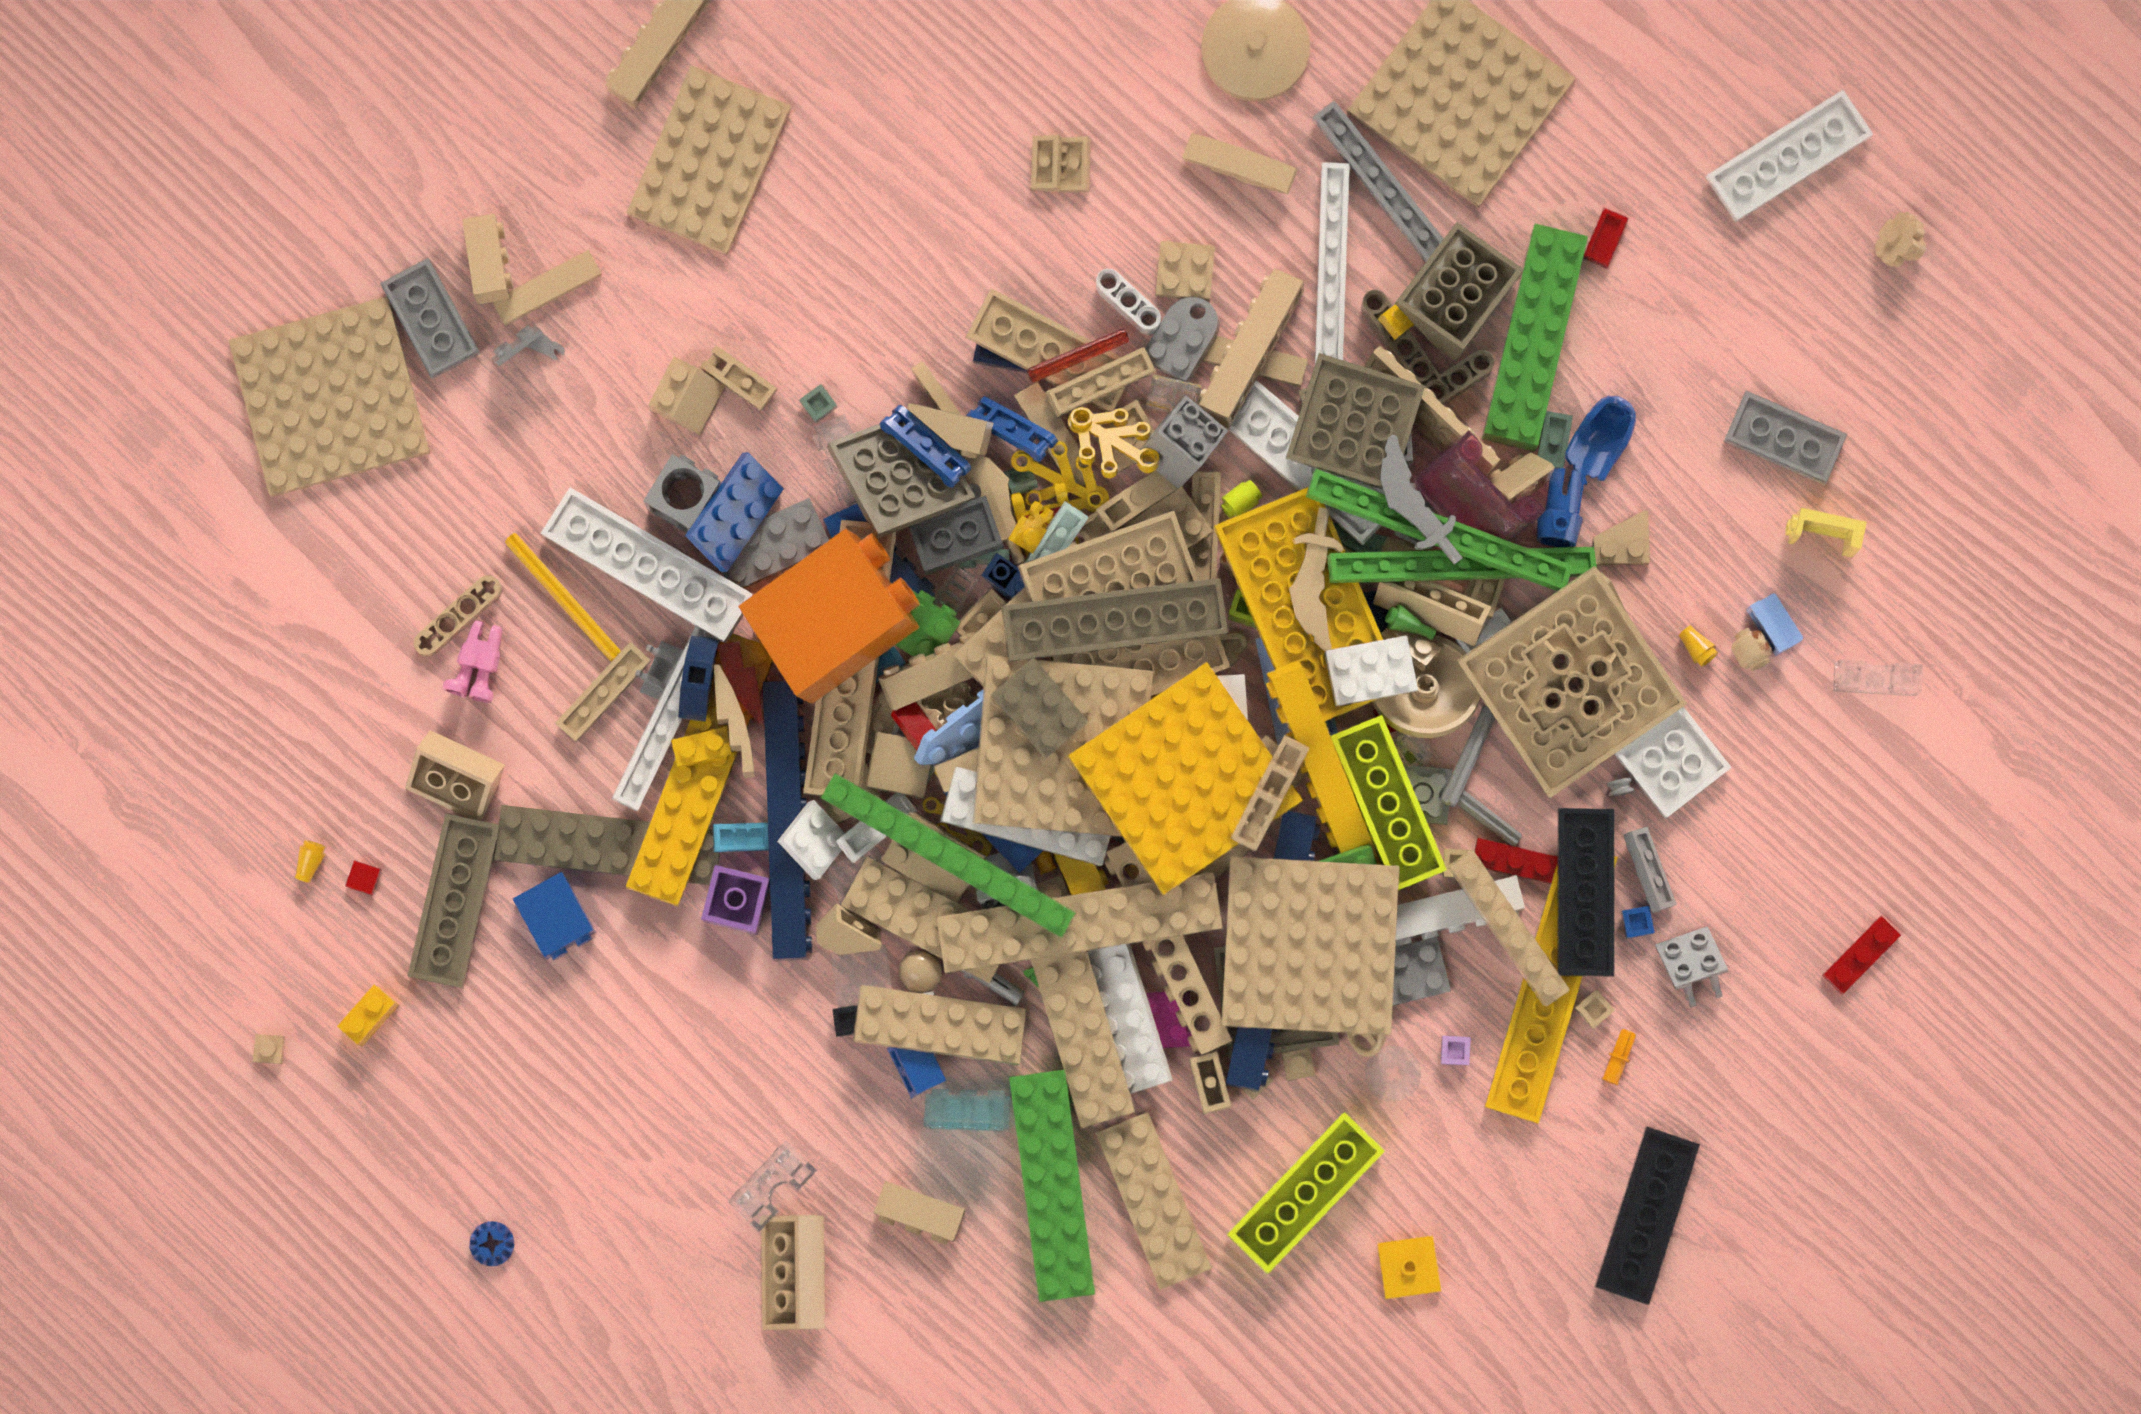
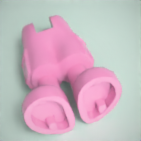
M475 620L466 642L460 648L456 661L462 666L460 672L455 679L445 680L442 689L451 694L466 698L473 669L477 668V678L471 687L469 698L478 702L492 703L494 695L489 690L488 681L489 675L497 671L500 659L499 648L502 638V627L493 625L488 641H482L480 639L484 622Z

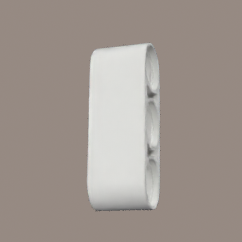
M1107 268L1099 272L1096 279V289L1099 295L1140 333L1144 335L1154 334L1161 322V315L1158 309L1114 269ZM1106 278H1111L1116 282V285L1111 289H1106L1101 285V282ZM1129 296L1134 298L1136 303L1132 307H1125L1122 305L1121 300ZM1145 315H1152L1156 322L1151 326H1146L1141 322V318Z

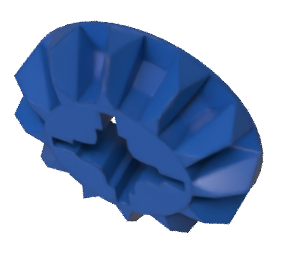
M487 1221L477 1226L471 1234L469 1249L473 1258L482 1265L498 1266L506 1262L512 1255L515 1243L514 1237L510 1229L504 1224ZM489 1232L494 1240H503V1243L495 1246L494 1256L489 1248L480 1247L481 1244L488 1241Z

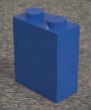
M563 872L552 876L513 898L522 918L546 959L552 957L553 960L561 958L568 953L567 948L574 944L580 947L592 940L591 935L596 933Z

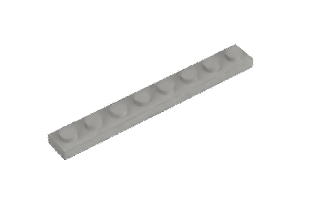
M1334 100L1314 115L1312 120L1346 163L1349 164L1350 168L1426 263L1444 238Z

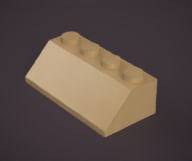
M824 1215L761 1217L762 1330L825 1329Z

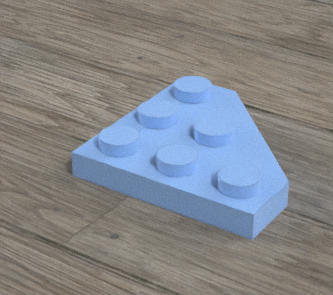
M983 690L977 694L978 699L967 708L962 705L949 715L944 726L936 732L931 729L923 736L914 757L919 765L940 764L979 747Z

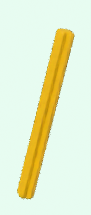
M516 533L507 537L505 540L506 545L608 660L612 662L621 652L620 649Z

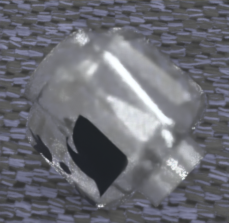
M1399 731L1392 738L1401 761L1408 767L1416 764L1422 766L1432 756L1429 751L1432 748L1433 742L1429 738L1412 737Z

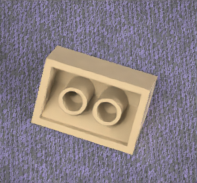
M430 730L416 748L405 789L467 818L482 821L499 786L505 764Z

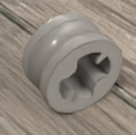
M1631 778L1618 779L1606 783L1607 787L1611 788L1609 797L1634 792V789L1629 786L1630 782H1632Z

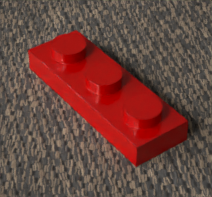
M1481 838L1476 840L1474 852L1487 870L1551 885L1557 866V856Z
M1879 916L1822 976L1843 995L1901 934L1887 920Z

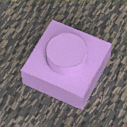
M1442 1036L1441 1064L1469 1066L1471 1037Z

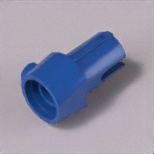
M1564 468L1554 469L1549 480L1545 509L1537 512V541L1546 546L1557 548L1575 547L1583 523V517L1579 515L1583 487L1587 485L1586 477L1582 473L1572 470V475L1568 480L1566 495H1563Z

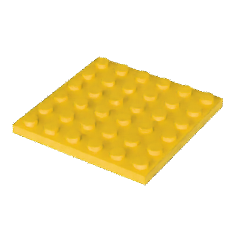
M1206 662L1069 754L1068 758L1162 895H1165L1240 844L1231 839V836L1273 756L1208 662ZM1292 784L1271 822L1303 801Z

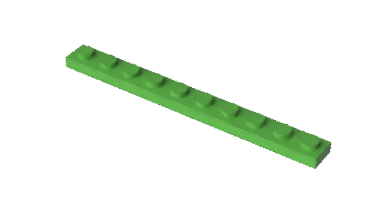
M1318 469L1313 472L1306 494L1307 498L1421 541L1426 540L1415 525L1397 511L1388 507L1385 494ZM1434 513L1443 525L1447 523L1448 518ZM1456 521L1452 531L1446 535L1447 539L1461 556L1555 591H1559L1568 584L1573 567L1571 564Z
M1594 547L1528 548L1573 565L1570 577H1579L1595 566L1597 568ZM1443 550L1330 553L1327 556L1330 583L1520 578L1464 556L1456 564H1453Z
M834 773L821 797L1061 938L1065 935L1076 915L1075 911L838 774Z

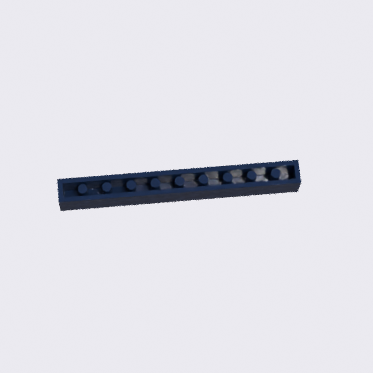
M787 681L763 682L773 960H808V953H813L812 936H807V925H812L811 908L806 909V897H811L810 881H805V870L778 843L779 838L807 804V798H802L801 788L805 785L806 770H801L800 759H805L806 754L805 743H800L799 732H804V715H799L798 704H803V699L794 694Z
M1293 811L1284 813L1273 859L1313 861L1315 852L1310 851L1312 840H1318L1321 825L1316 824L1317 816ZM1237 1027L1226 1079L1227 1086L1259 1092L1260 1086L1266 1087L1269 1070H1264L1266 1059H1272L1275 1043L1270 1042L1272 1031L1277 1032L1278 1029Z

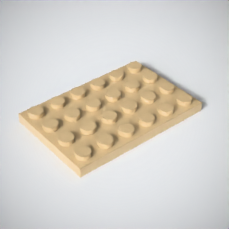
M690 65L628 207L627 215L728 255L790 113L791 105Z

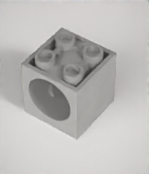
M1185 396L1162 420L1140 451L1145 448L1156 450L1159 454V467L1156 471L1179 489L1202 466L1228 430L1189 397Z
M672 454L643 502L649 512L687 533L720 486L721 481L718 480L719 476L706 468L703 471L697 469L694 466L695 462L681 454L678 458ZM687 478L699 481L703 497L696 506L686 510H679L668 505L670 503L668 490L676 481Z

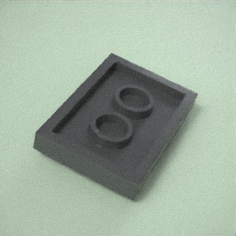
M986 495L965 502L944 514L909 526L926 575L1004 548Z

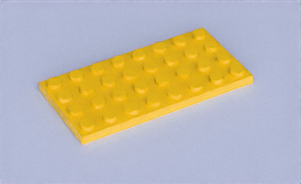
M1307 487L1219 523L1213 528L1274 670L1298 660L1304 668L1323 719L1328 721L1378 699L1335 707L1324 655L1325 651L1314 642L1312 634L1305 632L1295 617L1289 588L1293 585L1304 561L1307 544L1299 543L1295 545L1293 539L1307 533L1314 534L1319 508H1326L1325 504L1306 497ZM1329 515L1325 537L1334 538L1342 545ZM1328 548L1327 556H1328L1330 553H1337V552H1336L1334 549H1329V548ZM1326 558L1325 569L1321 571L1324 575L1325 589H1322L1320 592L1319 600L1326 607L1328 635L1331 643L1330 650L1383 640L1359 582L1330 583L1328 561Z

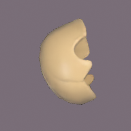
M914 950L907 953L900 961L898 974L906 988L912 992L922 994L934 990L940 983L942 968L933 954L923 950Z

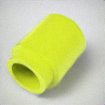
M1248 480L1246 483L1241 482L1221 498L1223 504L1220 506L1225 514L1232 518L1233 516L1236 517L1250 511L1259 504L1258 500L1263 496L1251 480Z

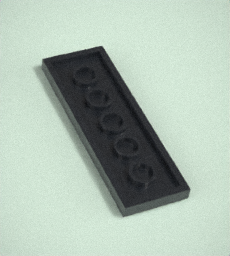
M1557 809V972L1560 976L1614 977V809Z
M1648 1126L1645 1127L1595 1282V1288L1645 1305L1650 1304L1700 1144Z

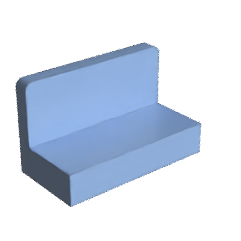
M1775 593L1761 601L1755 602L1746 609L1758 630L1764 633L1775 657L1803 640L1802 634Z

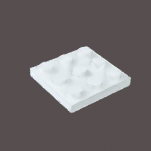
M1684 707L1614 754L1665 819L1732 768Z

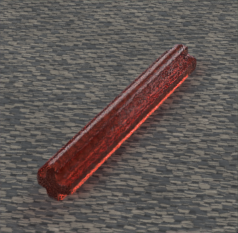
M1125 329L1117 330L1032 366L1027 370V375L1031 382H1037L1127 344L1129 336Z

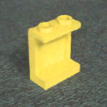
M1800 508L1796 514H1792L1791 519H1788L1785 535L1789 536L1788 544H1794L1800 538L1802 530L1844 539L1842 556L1852 558L1862 548L1867 522Z

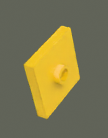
M1433 1235L1377 1243L1385 1299L1441 1292Z

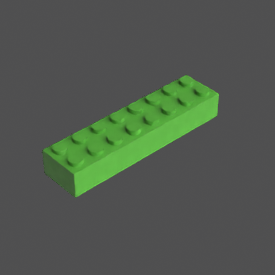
M1534 224L1482 439L1533 452L1536 451L1588 236Z
M1065 1070L1009 1077L1039 1302L1095 1295Z

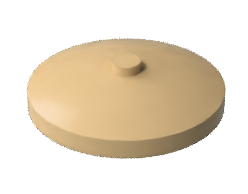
M1228 0L1211 15L1202 35L1201 54L1209 77L1225 93L1245 101H1266L1286 93L1302 77L1309 59L1310 39L1307 27L1298 12L1283 0Z
M1434 636L1432 640L1429 639L1439 646L1441 650L1424 672L1413 665L1418 691L1384 697L1372 702L1377 713L1383 716L1384 721L1388 725L1412 737L1437 738L1457 731L1471 719L1479 703L1480 695L1457 663V660L1467 653L1454 642L1439 636Z

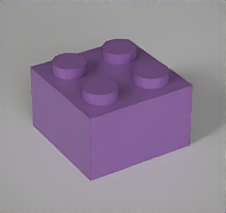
M715 865L701 920L705 923L758 935L770 888V879Z

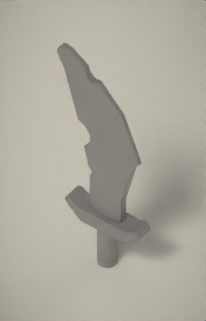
M1391 435L1384 449L1386 458L1382 459L1380 476L1388 507L1394 509L1415 525L1426 538L1423 542L1415 544L1416 550L1429 549L1437 543L1451 562L1456 564L1463 557L1446 537L1452 531L1456 517L1451 515L1448 517L1447 523L1443 525L1429 507H1425V501L1420 491H1416L1410 486L1409 479L1412 475L1399 447L1398 438L1396 435Z

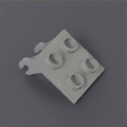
M528 325L516 334L518 339L511 344L505 342L493 351L495 356L491 359L495 364L501 366L523 348L528 347L554 360H558L554 350L557 349L562 355L565 354V350L561 344L551 341L546 337L541 329L536 326L531 328Z
M661 641L658 648L647 644L645 650L655 656L648 674L640 670H636L635 676L644 681L640 692L660 700L683 652L682 649Z
M1708 926L1655 944L1675 990L1684 988L1690 1008L1696 1006L1691 983L1709 977L1716 998L1722 997L1718 975L1727 973L1728 968Z

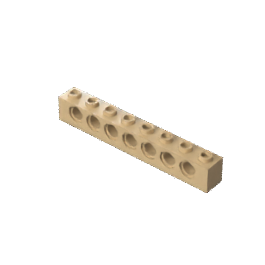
M1127 842L1106 852L1109 858L1104 860L1110 874H1117L1120 884L1116 885L1117 888L1153 882ZM1129 865H1134L1139 869V875L1133 880L1126 879L1123 876L1124 869ZM1183 935L1142 942L1146 951L1152 949L1156 960L1151 962L1158 977L1164 974L1168 985L1164 986V990L1170 1002L1176 1000L1180 1008L1175 1013L1181 1026H1188L1192 1034L1187 1039L1194 1053L1200 1051L1201 1055H1206L1232 1043L1226 1027L1222 1026V1018ZM1163 941H1171L1175 945V950L1171 955L1164 956L1159 952V945ZM1176 966H1182L1187 971V975L1182 981H1175L1171 978V970ZM1188 991H1193L1199 996L1198 1003L1191 1007L1186 1006L1182 1001L1183 995ZM1199 1017H1207L1211 1022L1210 1028L1205 1032H1199L1194 1027V1023Z

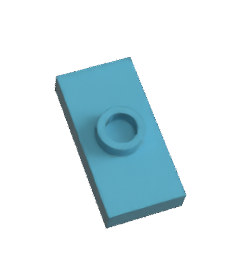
M768 823L712 825L713 852L769 851Z

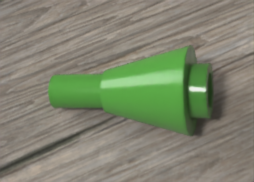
M1401 604L1391 607L1386 615L1385 622L1388 623V629L1413 634L1418 633L1431 640L1436 634L1435 629L1422 624L1418 618Z

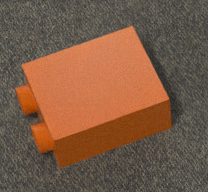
M844 529L738 606L794 694L811 704L920 628L910 613L920 605L917 597L902 578H899L892 584L890 583L881 567L891 559L882 544L872 533L862 539L851 531Z

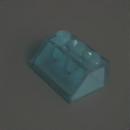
M932 1089V1094H926L925 1129L1009 1131L1010 1096H1005V1091H988V1096L977 1095V1090H960V1095H949L948 1089Z

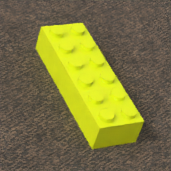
M1378 716L1332 735V742L1381 865L1399 866L1398 891L1445 872L1447 868L1383 716Z
M1343 1112L1227 1233V1236L1268 1274L1385 1150Z

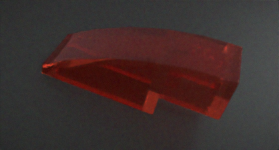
M739 641L717 645L725 676L733 688L737 701L758 727L764 726L755 666L744 668Z

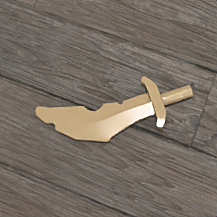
M953 448L961 455V450ZM979 454L977 459L962 456L971 465V470L965 475V478L970 484L980 486V497L986 495L1003 543H1007L1015 566L1025 563L1026 561L1020 546L1008 540L1016 526L1011 509L1008 486L1009 478L987 457Z
M1319 508L1315 533L1303 534L1293 539L1295 545L1303 543L1307 544L1304 561L1289 591L1296 619L1307 634L1314 636V642L1322 650L1327 651L1331 649V643L1328 635L1326 607L1319 600L1320 592L1322 589H1325L1324 575L1321 571L1325 569L1328 548L1334 549L1337 553H1340L1344 548L1334 538L1325 537L1330 510Z

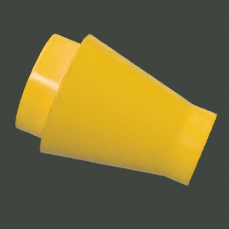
M1691 625L1678 635L1695 664L1698 663L1703 667L1718 655L1715 649L1716 645L1697 632Z
M304 840L303 845L299 846L297 870L294 878L310 883L326 856L324 853L326 846L314 841Z

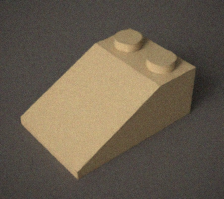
M1531 452L1525 456L1520 453L1508 462L1510 467L1502 472L1500 469H1497L1486 477L1488 482L1485 483L1483 489L1503 515L1547 485L1555 469L1552 463Z
M909 812L908 815L981 858H986L984 854L920 814ZM892 840L881 861L905 876L956 903H959L969 886L967 882Z

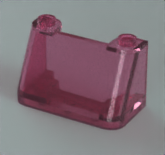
M1468 430L1445 446L1417 475L1415 481L1416 488L1441 516L1448 518L1453 515L1456 517V522L1511 541L1536 521L1546 510L1536 499L1530 496H1522L1513 504L1508 501L1495 485L1474 465L1482 456L1483 448L1480 441Z

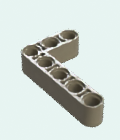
M1370 290L1364 295L1361 311L1386 349L1395 356L1396 361L1402 367L1410 370L1412 373L1415 367H1424L1427 375L1425 377H1417L1415 375L1416 380L1421 385H1424L1425 388L1440 390L1443 397L1438 401L1441 404H1447L1490 375L1494 366V358L1486 350L1475 351L1442 374H1439L1410 330H1407L1394 340L1389 332L1383 329L1378 318L1392 307L1386 295L1379 290ZM1371 299H1376L1380 302L1381 308L1372 310L1367 306V302ZM1401 344H1407L1411 347L1412 352L1408 355H1403L1398 351L1397 347ZM1483 359L1487 362L1488 368L1479 370L1475 367L1474 361ZM1461 374L1465 378V383L1456 385L1452 382L1451 376Z

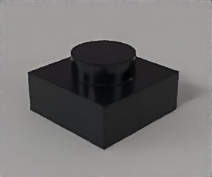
M857 1005L832 1009L836 1037L854 1035Z

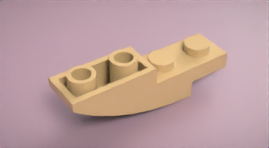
M1155 470L1096 509L1097 511L1088 517L1079 533L1085 541H1089L1117 531L1178 488Z

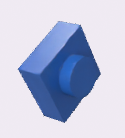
M1650 906L1621 911L1626 939L1655 933Z

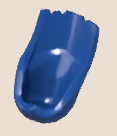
M1608 395L1600 399L1592 407L1576 430L1565 452L1567 462L1573 465L1575 471L1582 473L1585 477H1597L1599 481H1605L1632 437L1636 424V413L1632 404L1620 396Z

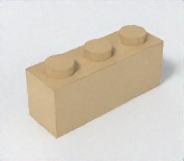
M495 214L462 219L473 293L477 304L510 299L509 289H513L511 273H506L505 264L509 263L507 247L502 248L501 239L505 238L503 222L498 223Z
M887 1181L884 1182L874 1213L879 1215L878 1221L892 1226H894L895 1221L906 1225L904 1230L920 1235L921 1231L931 1233V1240L947 1245L948 1240L954 1242L965 1212L963 1208Z

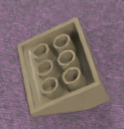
M1456 222L1395 304L1435 347L1457 362L1516 284L1524 269Z

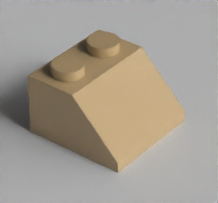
M673 356L648 405L652 412L700 435L725 386L699 368Z

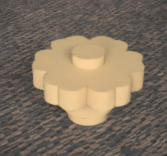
M1900 212L1895 216L1894 220L1888 219L1879 231L1880 239L1875 243L1876 256L1890 267H1900L1905 259L1913 261L1920 259L1926 250V243L1923 241L1925 234L1924 224L1909 212Z

